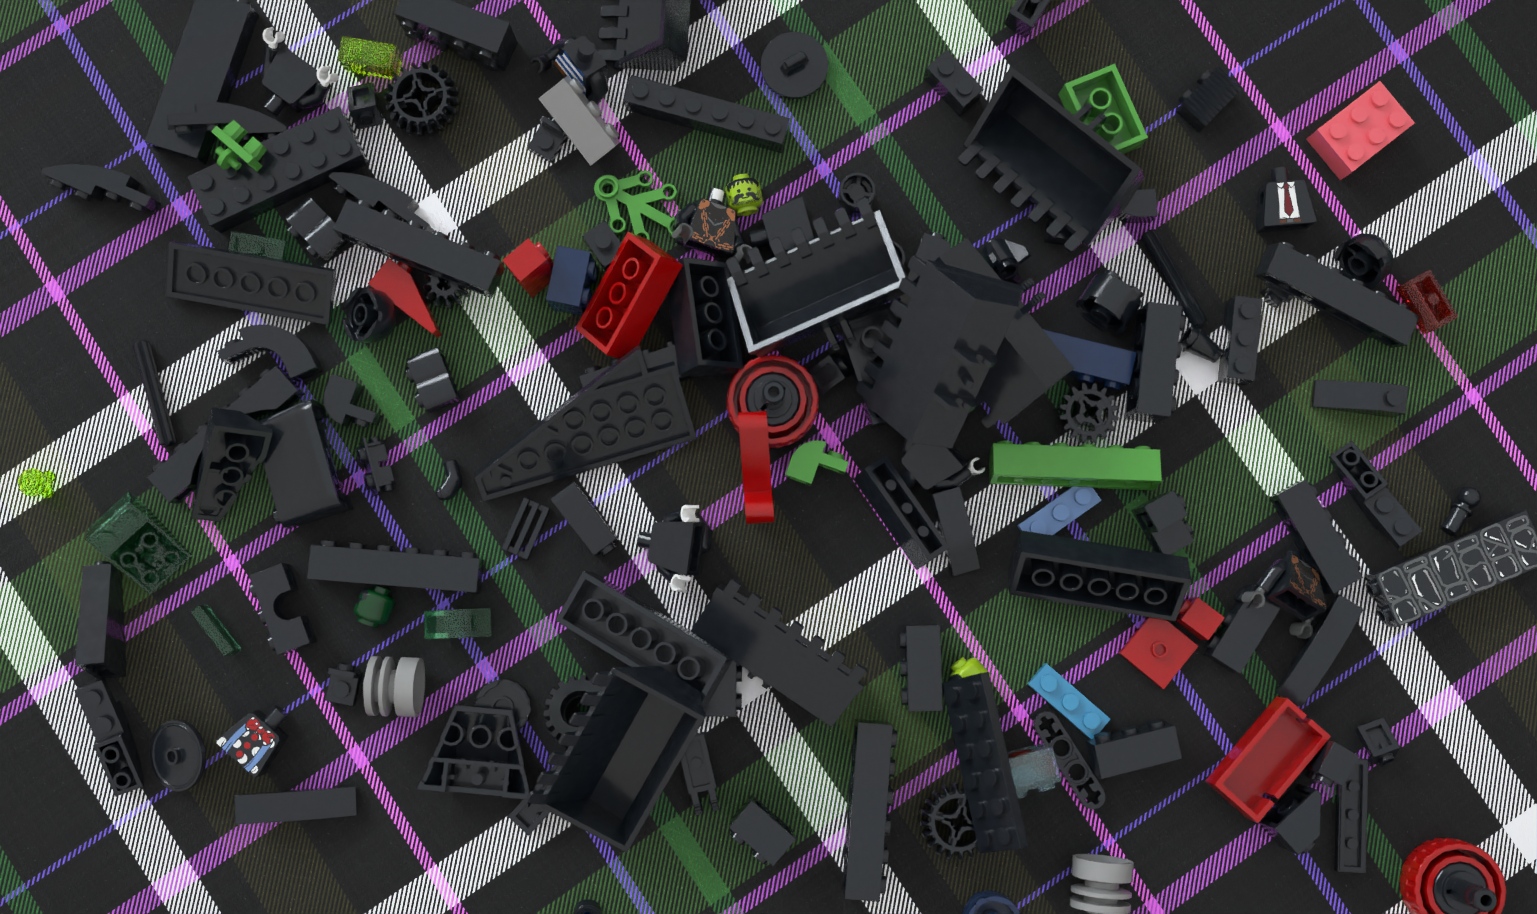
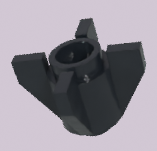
M992 239L987 242L982 250V257L1001 280L1012 277L1017 283L1023 281L1018 273L1017 265L1018 263L1022 264L1031 257L1025 246L1005 239Z

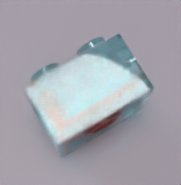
M1038 743L1007 752L1017 798L1027 796V791L1038 788L1039 792L1055 788L1054 783L1062 781L1051 746Z

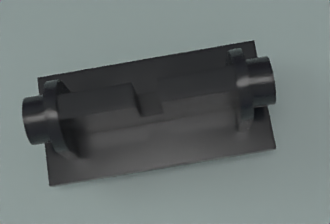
M377 436L370 438L367 444L366 438H362L358 444L359 447L356 448V454L359 463H364L366 474L363 475L366 489L371 490L372 496H376L380 492V488H382L383 493L393 491L395 481L390 465L379 466L380 462L389 460L384 441H381L380 437Z

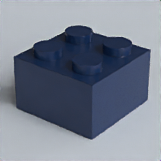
M557 245L546 301L553 311L579 316L583 315L593 297L591 285L597 282L599 267H596V261H594L591 252Z

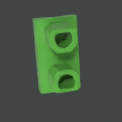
M235 120L226 125L223 130L216 126L211 131L228 147L225 150L219 146L215 150V153L219 155L217 164L220 168L225 170L232 166L235 170L240 169L242 164L237 161L240 157L256 172L259 171L262 165L258 161L267 149L254 137L242 148L238 143L248 132Z

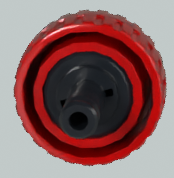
M770 354L769 356L758 357L754 360L751 359L744 365L743 369L737 371L728 388L726 405L730 421L738 433V413L766 411L769 448H782L800 440L810 430L818 413L819 396L814 379L804 366L798 364V361L787 358V356Z
M1453 838L1428 840L1417 846L1408 855L1401 869L1400 893L1410 914L1502 913L1506 900L1504 876L1493 858L1484 852L1483 849L1471 843Z

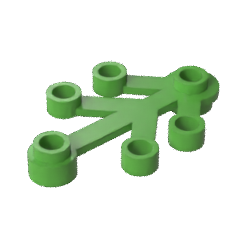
M643 170L638 175L620 180L612 175L601 176L594 185V191L597 198L607 204L611 219L609 225L614 234L621 235L627 228L625 220L620 217L617 201H619L628 208L634 234L638 236L645 235L650 240L649 234L644 229L640 214L667 228L669 235L672 237L675 227L674 217L667 216L648 205V203L660 200L666 202L674 201L677 197L676 187L672 184H665L662 188L633 196L626 193L624 190L636 186L648 189L653 185V175L651 172ZM643 176L650 177V181L646 184L642 183L640 179ZM608 185L613 187V191L609 194L603 192L604 187ZM672 189L674 193L672 196L667 197L664 195V191ZM621 222L623 227L620 230H615L613 228L614 223Z

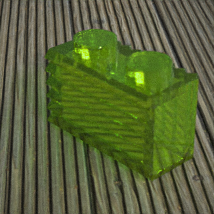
M342 36L337 59L347 72H357V74L362 73L363 75L367 73L368 76L372 74L374 77L378 76L380 78L383 76L384 79L388 77L391 80L393 74L398 76L400 74L403 55H401L397 45Z

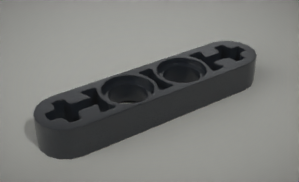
M1049 711L1036 713L1032 719V727L1079 802L1089 809L1100 808L1105 802V792L1057 716ZM1042 717L1052 719L1049 726L1054 733L1058 730L1061 732V734L1050 738L1048 742L1046 737L1051 735L1046 729L1039 728L1042 724ZM1065 740L1067 742L1068 751L1065 755L1058 756L1055 754L1053 746L1056 741ZM1074 764H1080L1084 770L1083 776L1078 780H1073L1069 776V769ZM1089 778L1091 782L1086 783L1088 788L1098 792L1095 795L1097 801L1094 803L1090 800H1085L1088 793L1082 786L1079 789L1076 787L1084 784Z

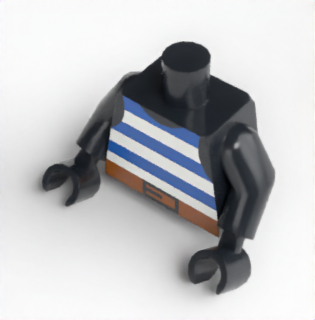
M584 35L577 39L573 36L561 37L546 50V54L538 55L530 60V64L537 61L540 62L541 68L537 73L550 69L552 66L551 60H553L554 65L564 77L569 75L572 79L576 78L585 90L583 94L589 102L592 100L599 105L608 92L607 63L595 49L594 44Z

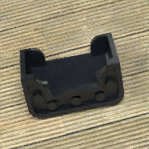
M313 399L301 402L258 421L273 432L267 457L264 459L263 464L276 507L273 509L274 519L278 525L282 524L287 529L353 510L350 496L345 497L342 489H340L344 487L343 482L339 481L325 434L327 426L321 422L322 419L327 418L324 405Z

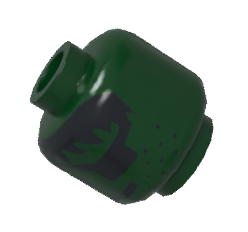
M375 584L373 589H362L354 607V614L358 616L357 621L374 628H378L379 624L385 625L395 606V599L389 596L390 590Z

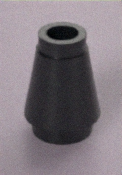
M1189 327L1180 339L1184 351L1212 363L1216 362L1223 352L1201 328Z

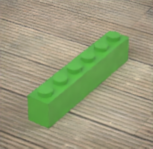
M999 441L993 443L989 452L990 484L1155 490L1162 481L1160 450L1151 449L1149 446H1138L1131 449L1123 448L1121 445H1110L1105 448L1096 447L1094 444H1082L1078 447L1068 446L1066 443L1041 445L1039 442L1013 444L1011 441Z

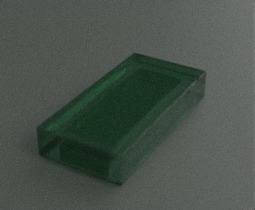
M198 605L191 611V614L223 655H235L242 649L208 605Z

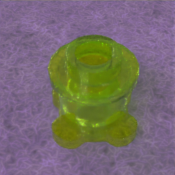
M30 468L20 474L18 487L23 494L30 497L42 495L44 498H50L54 494L52 487L56 475L52 471L43 473L41 470Z

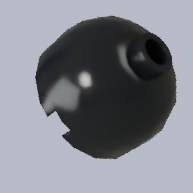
M1361 233L1345 240L1336 249L1334 257L1335 263L1339 261V265L1343 269L1340 270L1342 272L1341 275L1349 279L1360 280L1365 284L1364 287L1370 289L1379 285L1391 273L1394 262L1390 246L1381 237L1368 233Z
M359 287L350 293L345 302L344 309L349 310L348 318H343V325L346 334L351 340L361 343H375L386 339L391 334L396 324L397 314L393 301L386 293L369 287Z

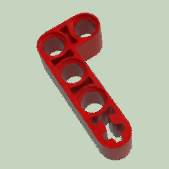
M767 412L738 413L746 524L774 522Z

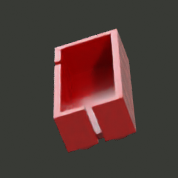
M1276 696L1205 782L1247 819L1259 823L1275 804L1270 799L1261 796L1265 793L1270 797L1279 799L1331 736L1312 719L1305 718L1307 715L1288 698Z

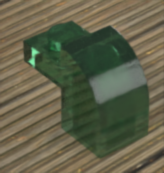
M491 608L424 611L425 639L491 636Z

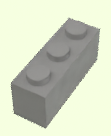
M568 75L538 99L591 166L620 143L617 138L619 134L611 123L606 124L600 116L602 112L598 105L592 100L589 102L583 94L585 90L576 78L572 79Z

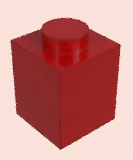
M1191 597L1189 600L1184 599L1176 622L1200 640H1209L1225 617L1198 597Z

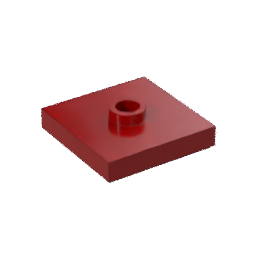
M1147 617L1118 653L1158 687L1165 689L1197 649L1198 645L1169 621Z

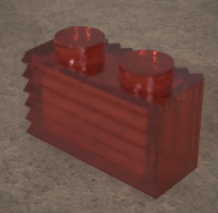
M1427 270L1396 287L1405 305L1411 308V312L1419 315L1417 325L1423 335L1442 327L1458 317L1455 309L1452 308L1453 304H1449V299H1446L1447 295L1443 294L1444 290L1440 289L1441 285L1438 284V280H1435V275H1432L1431 270Z

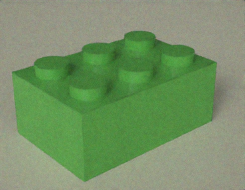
M1115 64L1064 84L1058 94L1064 108L1073 115L1087 103L1093 106L1091 114L1083 121L1085 125L1091 123L1099 114H1104L1107 119L1096 133L1122 154L1140 148L1147 140L1148 136Z

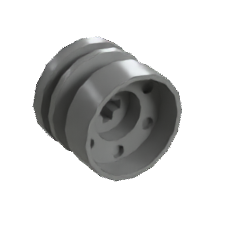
M371 656L363 682L366 714L368 716H376L380 711L382 716H389L394 704L398 717H419L425 693V666L423 659L401 657L396 669L393 657H385L383 660L381 656Z
M1073 855L1072 875L1083 879L1084 883L1071 885V891L1080 895L1070 897V906L1091 914L1130 913L1131 904L1123 900L1132 898V893L1120 888L1119 884L1133 882L1134 862L1107 855Z

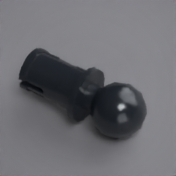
M1464 487L1459 491V503L1451 504L1452 510L1440 527L1443 532L1454 537L1458 535L1467 517L1473 515L1469 508H1474L1480 503L1481 495L1476 488Z

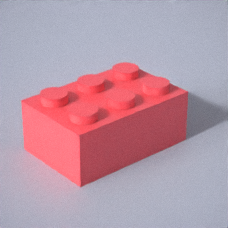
M1379 81L1317 129L1306 140L1341 181L1415 122L1382 82Z

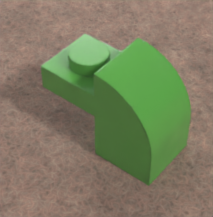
M810 441L798 447L793 453L785 477L811 486L818 466L844 475L849 462L845 461V456L830 450L828 454L823 453L826 445L825 441Z

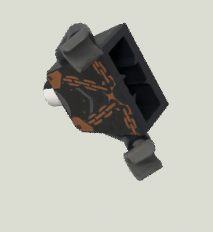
M710 188L707 199L700 198L692 203H688L675 215V231L672 233V237L676 239L675 243L719 258H724L734 252L738 262L743 257L747 264L750 263L748 250L752 247L744 242L738 221L736 220L735 210L722 205L724 191Z
M1290 550L1285 553L1284 558L1275 560L1256 584L1258 586L1256 591L1244 592L1241 600L1242 602L1253 600L1249 608H1260L1265 604L1264 593L1266 592L1268 599L1302 620V622H1293L1291 624L1290 634L1296 635L1298 638L1307 639L1313 634L1311 622H1315L1318 614L1327 610L1325 597L1317 570L1302 561V555L1299 551Z

